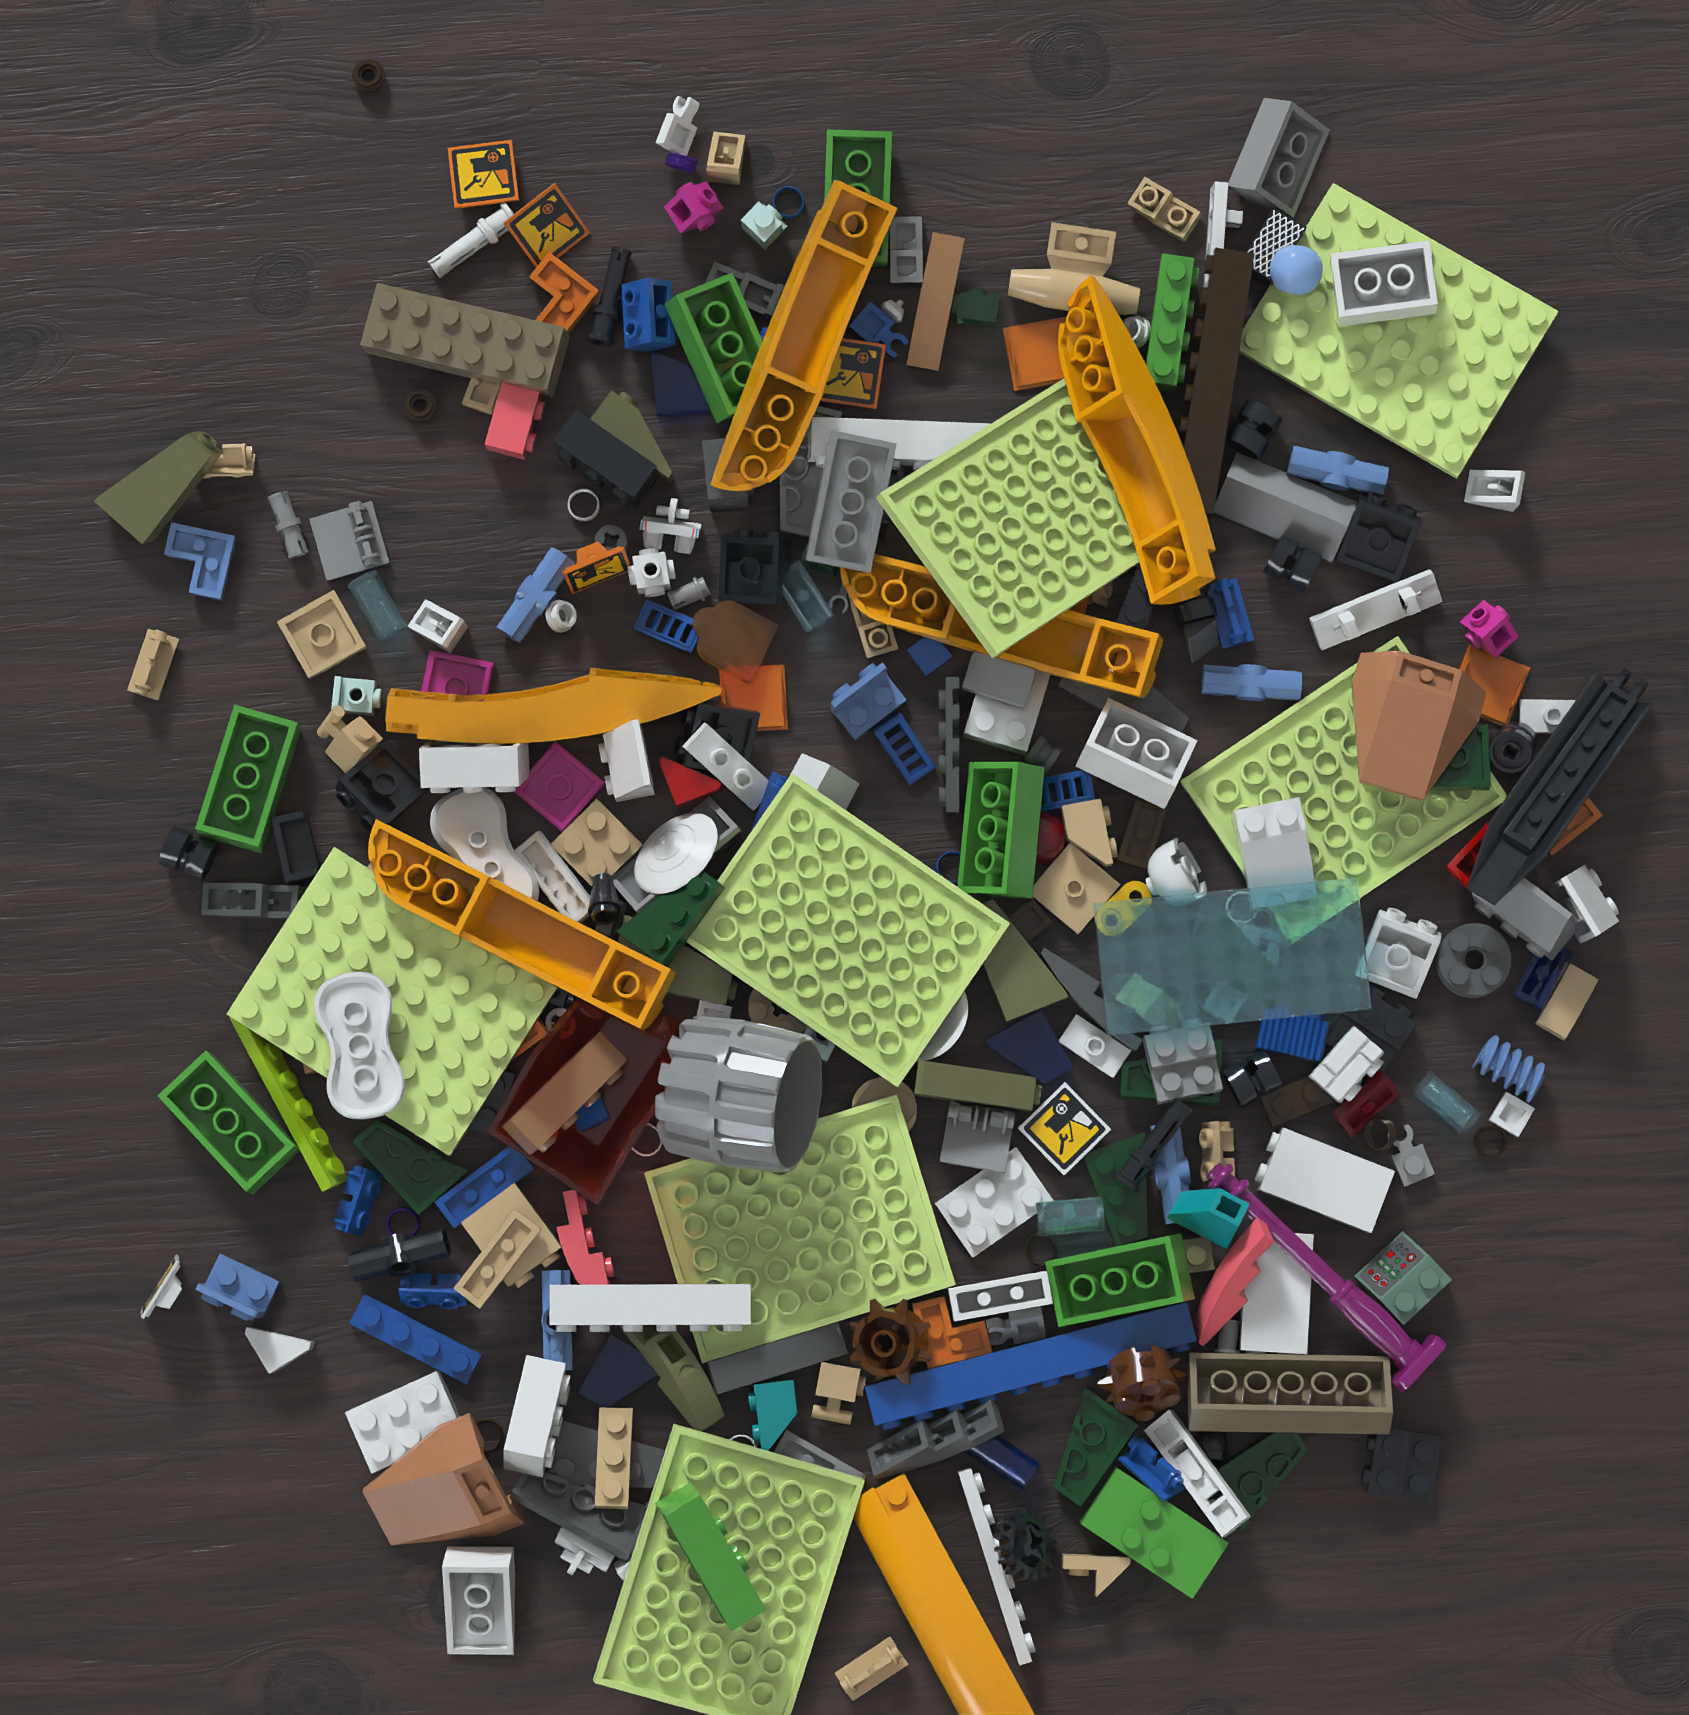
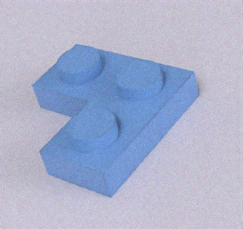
M171 522L164 555L195 562L189 588L190 594L222 601L236 537Z

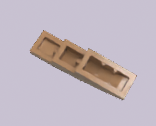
M933 232L906 365L935 371L939 370L965 241L963 237Z

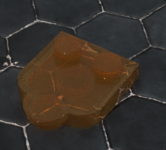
M731 600L721 602L714 608L706 607L699 610L693 618V629L696 635L700 637L697 643L700 657L747 684L752 683L779 625Z

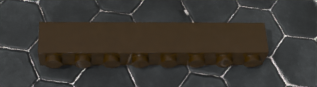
M1217 247L1213 250V255L1207 254L1205 260L1204 274H1209L1208 286L1202 287L1200 292L1199 306L1204 307L1202 320H1196L1194 339H1199L1197 352H1191L1188 371L1194 372L1192 385L1186 384L1183 404H1189L1187 417L1181 416L1178 435L1184 437L1182 446L1193 472L1206 514L1214 513L1255 253Z

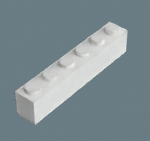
M813 417L808 427L807 462H816L817 467L824 468L830 433L833 430L897 443L892 470H898L900 465L913 466V470L916 471L990 424Z
M751 1284L549 1285V1325H556V1332H576V1325H590V1332H610V1325H623V1332H643V1325H656V1331L659 1332L676 1331V1325H690V1331H710V1325H723V1331H743V1325H751Z

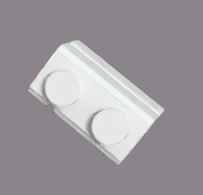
M1353 1026L1308 1077L1338 1103H1341L1344 1098L1350 1102L1361 1090L1362 1087L1358 1082L1367 1073L1372 1077L1384 1062L1380 1057L1384 1052Z

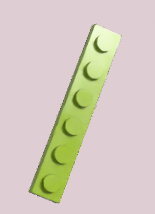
M230 1017L234 1028L321 1191L324 1192L346 1182L348 1178L344 1172V1166L333 1152L328 1136L317 1122L311 1104L305 1099L298 1086L295 1074L290 1071L282 1056V1050Z

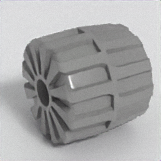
M694 1016L693 1020L685 1019L679 1025L680 1039L672 1035L667 1045L671 1063H661L658 1083L665 1086V1091L655 1096V1116L659 1119L656 1128L659 1139L666 1150L670 1153L728 1167L774 1172H790L793 1170L801 1158L804 1157L809 1147L819 1116L823 1081L821 1054L817 1049L816 1041L811 1036L745 1020Z

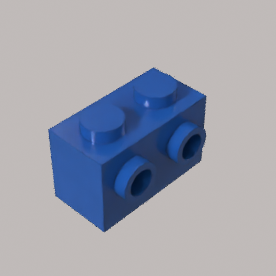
M647 277L622 284L625 349L651 352L675 345L674 326L664 303L673 298L672 281Z

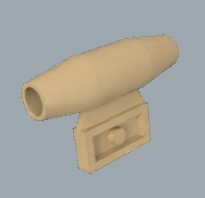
M1052 222L1047 249V257L1051 269H1012L1008 296L1045 308L1069 311L1070 307L1067 306V303L1074 291L1089 276H1095L1118 315H1136L1140 288L1103 277L1112 263L1116 237L1115 231Z

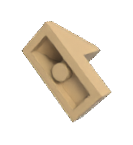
M1062 1554V1568L1069 1569V1575L1089 1576V1570H1095L1094 1595L1096 1597L1130 1565L1129 1556Z

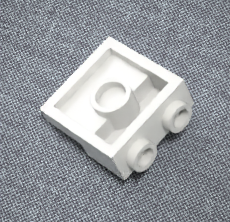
M1388 908L1387 912L1379 910L1355 971V976L1417 999L1440 944L1441 933L1437 932V926L1429 921L1420 919L1417 924L1406 920V914L1398 909Z

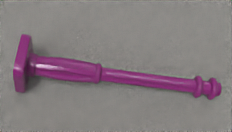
M1219 1162L1206 1175V1178L1210 1180L1208 1188H1221L1250 1203L1245 1215L1252 1221L1258 1217L1265 1222L1274 1242L1331 1295L1330 1302L1337 1306L1349 1322L1368 1341L1393 1359L1392 1363L1396 1368L1391 1372V1387L1401 1393L1408 1389L1441 1354L1447 1344L1439 1336L1428 1334L1420 1342L1416 1339L1412 1340L1388 1312L1353 1285L1351 1280L1344 1281L1247 1189L1249 1186L1247 1179L1238 1181L1231 1174L1233 1171L1231 1164L1223 1166Z

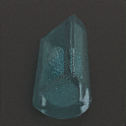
M801 560L791 564L790 572H784L783 596L805 631L809 633L826 624L835 614Z
M376 570L369 571L348 584L349 590L380 644L409 628Z
M1431 1070L1412 1090V1094L1460 1134L1468 1131L1481 1115L1479 1110Z
M1102 1197L1036 1203L1038 1237L1105 1231Z

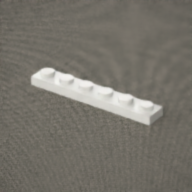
M971 1467L960 1470L958 1474L1018 1664L1020 1666L1032 1662L1030 1654L1036 1652L1030 1633L1023 1634L1020 1621L1026 1619L1020 1600L1013 1602L1009 1590L1015 1588L1012 1574H1005L1002 1565L998 1564L999 1557H1002L1001 1553L994 1551V1547L999 1546V1541L993 1538L989 1525L995 1524L990 1505L983 1506L979 1493L985 1492L980 1473L973 1474Z

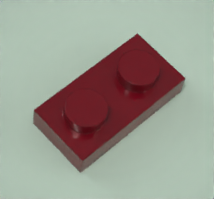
M1381 1070L1361 1086V1090L1350 1102L1344 1101L1331 1113L1350 1138H1353L1366 1126L1368 1121L1379 1115L1400 1096L1391 1080Z

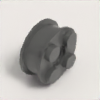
M1479 923L1465 924L1450 932L1440 943L1435 959L1436 971L1443 985L1452 993L1465 998H1480L1492 993L1506 980L1511 968L1510 948L1504 937L1494 928ZM1473 952L1480 956L1482 963L1479 969H1470L1466 965L1465 956L1467 953Z

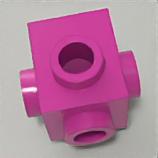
M707 181L693 185L692 182L683 185L675 192L676 195L664 206L680 233L696 228L699 231L709 228L716 222L714 217L723 209Z
M1484 600L1460 621L1467 633L1464 635V638L1468 644L1475 650L1482 648L1494 658L1519 637L1510 623L1511 618L1501 606L1497 605L1494 608Z

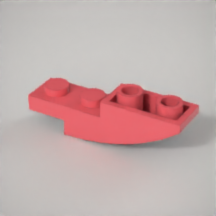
M576 1189L565 1191L563 1196L569 1225L556 1228L567 1263L579 1285H610L609 1278L615 1277L611 1257L605 1258L604 1252L590 1253V1248L595 1247L592 1228H585L583 1215L589 1214L585 1195L579 1196Z

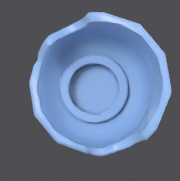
M1285 246L1276 252L1270 263V277L1275 287L1280 291L1293 295H1305L1315 290L1322 278L1323 264L1321 258L1314 250L1305 246Z

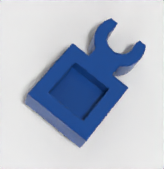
M871 301L848 326L866 342L878 343L880 341L882 344H886L885 354L891 358L897 356V353L890 347L893 340L900 341L904 346L908 343L907 338L903 334L892 333L889 330L895 322Z

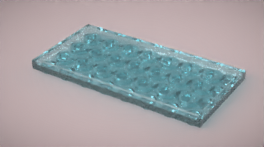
M1357 878L1093 904L1107 1036L1372 1009Z

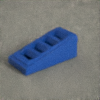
M646 599L633 630L693 656L706 626L702 622ZM653 610L658 613L649 629L645 627V624ZM663 616L669 617L662 634L657 632ZM674 622H680L674 638L669 637L668 635ZM689 626L692 630L686 643H683L680 639L686 627Z
M895 712L870 730L909 786L936 768L901 713ZM898 725L900 730L886 739L884 733ZM906 736L908 741L894 750L891 745ZM913 747L916 752L901 761L899 756ZM921 758L924 763L908 772L906 767Z
M1084 770L1045 777L1043 779L1042 793L1045 804L1041 805V811L1058 810L1064 805L1095 800L1091 775ZM1081 779L1084 796L1077 797L1074 780ZM1062 782H1068L1071 799L1064 800ZM1054 784L1057 802L1051 803L1048 785Z

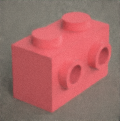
M504 382L501 383L485 441L488 451L525 460L527 452H533L537 434L532 433L535 421L541 422L545 410V402H541L542 397L539 391Z

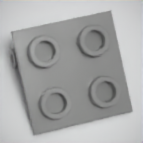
M361 501L348 504V508L309 519L327 581L390 563L372 501L361 503Z
M950 1101L939 1162L1005 1173L1015 1112Z

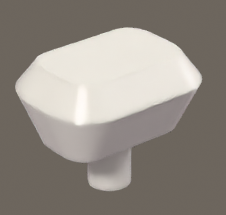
M900 299L896 303L893 300L885 301L881 304V311L895 323H900L904 315V309L901 308L904 303Z

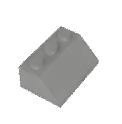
M1264 98L1228 182V187L1250 202L1270 210L1274 207L1290 218H1294L1330 129L1292 101Z
M1525 878L1495 906L1472 892L1473 900L1476 903L1474 908L1488 919L1494 916L1502 923L1500 928L1514 939L1519 935L1528 942L1526 947L1539 958L1545 955L1550 960H1553L1577 931L1573 914Z

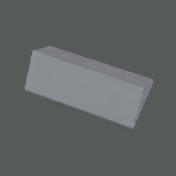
M1237 452L1216 500L1214 514L1276 540H1280L1281 536L1284 535L1297 542L1300 550L1309 548L1322 555V559L1333 562L1357 502Z
M710 796L689 812L707 815L714 821L717 827V845L710 861L742 835L739 827ZM636 856L612 877L615 888L638 914L662 894H651L639 887L634 875Z

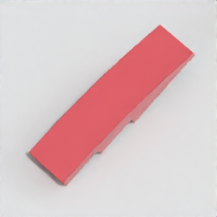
M1258 1217L1231 1247L1216 1269L1200 1300L1192 1324L1197 1341L1202 1346L1248 1302L1243 1289L1261 1272L1257 1259L1274 1243L1267 1224Z

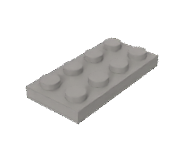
M831 430L805 560L871 573L883 514V507L876 497L888 488L897 443Z

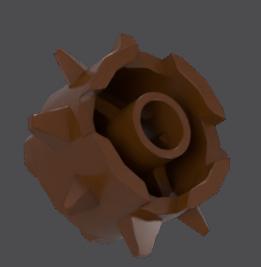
M874 1298L870 1300V1315L861 1319L860 1322H850L849 1327L854 1330L852 1345L853 1348H856L850 1359L852 1362H862L860 1365L873 1374L874 1384L879 1383L883 1377L895 1375L902 1383L908 1385L911 1383V1370L920 1364L921 1361L930 1362L931 1356L927 1353L928 1334L931 1325L929 1322L922 1321L918 1315L907 1309L906 1299H902L896 1307L885 1309Z
M1151 1346L1152 1351L1136 1353V1349L1133 1347L1118 1353L1109 1361L1110 1369L1107 1372V1377L1098 1381L1097 1384L1099 1388L1111 1391L1112 1394L1105 1400L1106 1402L1114 1401L1115 1408L1120 1413L1135 1416L1137 1421H1148L1155 1416V1413L1178 1404L1181 1398L1178 1383L1187 1379V1373L1173 1368L1180 1359H1171L1170 1354L1164 1348L1158 1346Z

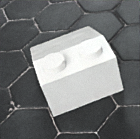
M1040 671L1035 672L1034 683L1025 708L976 694L963 737L1026 756L1050 674Z
M639 719L631 720L613 729V731L603 734L604 743L598 744L602 763L608 762L610 775L604 776L608 795L614 794L616 802L655 795L644 733Z
M1297 797L1234 810L1232 819L1252 910L1317 897L1300 798Z
M1585 865L1546 887L1553 900L1573 914L1577 929L1574 934L1580 944L1601 934L1619 922L1616 917L1619 911L1610 897L1605 898L1599 889L1602 883L1598 875L1592 868L1588 870Z
M447 1547L442 1565L447 1654L514 1655V1547Z

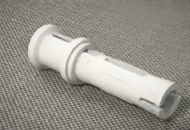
M501 203V208L486 219L481 217L478 220L479 222L476 223L477 227L428 261L439 278H442L451 269L458 266L488 243L492 245L499 242L498 238L508 231L503 222L514 215L506 203Z

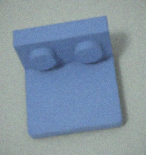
M872 663L858 674L860 677L859 681L850 687L846 683L832 694L834 698L831 702V711L854 741L907 702L903 694L888 677L887 667L884 663L877 667Z
M219 1254L206 1283H198L195 1290L203 1293L200 1299L217 1307H223L224 1304L233 1307L230 1312L231 1314L246 1321H253L254 1318H264L280 1285V1281L226 1255Z

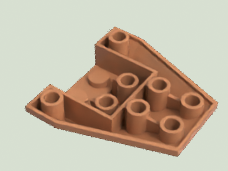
M1383 651L1361 653L1352 681L1359 782L1422 802L1479 722L1486 691L1463 670L1406 652Z
M470 1413L436 1427L363 1488L362 1492L391 1545L495 1536L526 1523L519 1505L509 1498L510 1494L505 1495L483 1453L484 1439Z

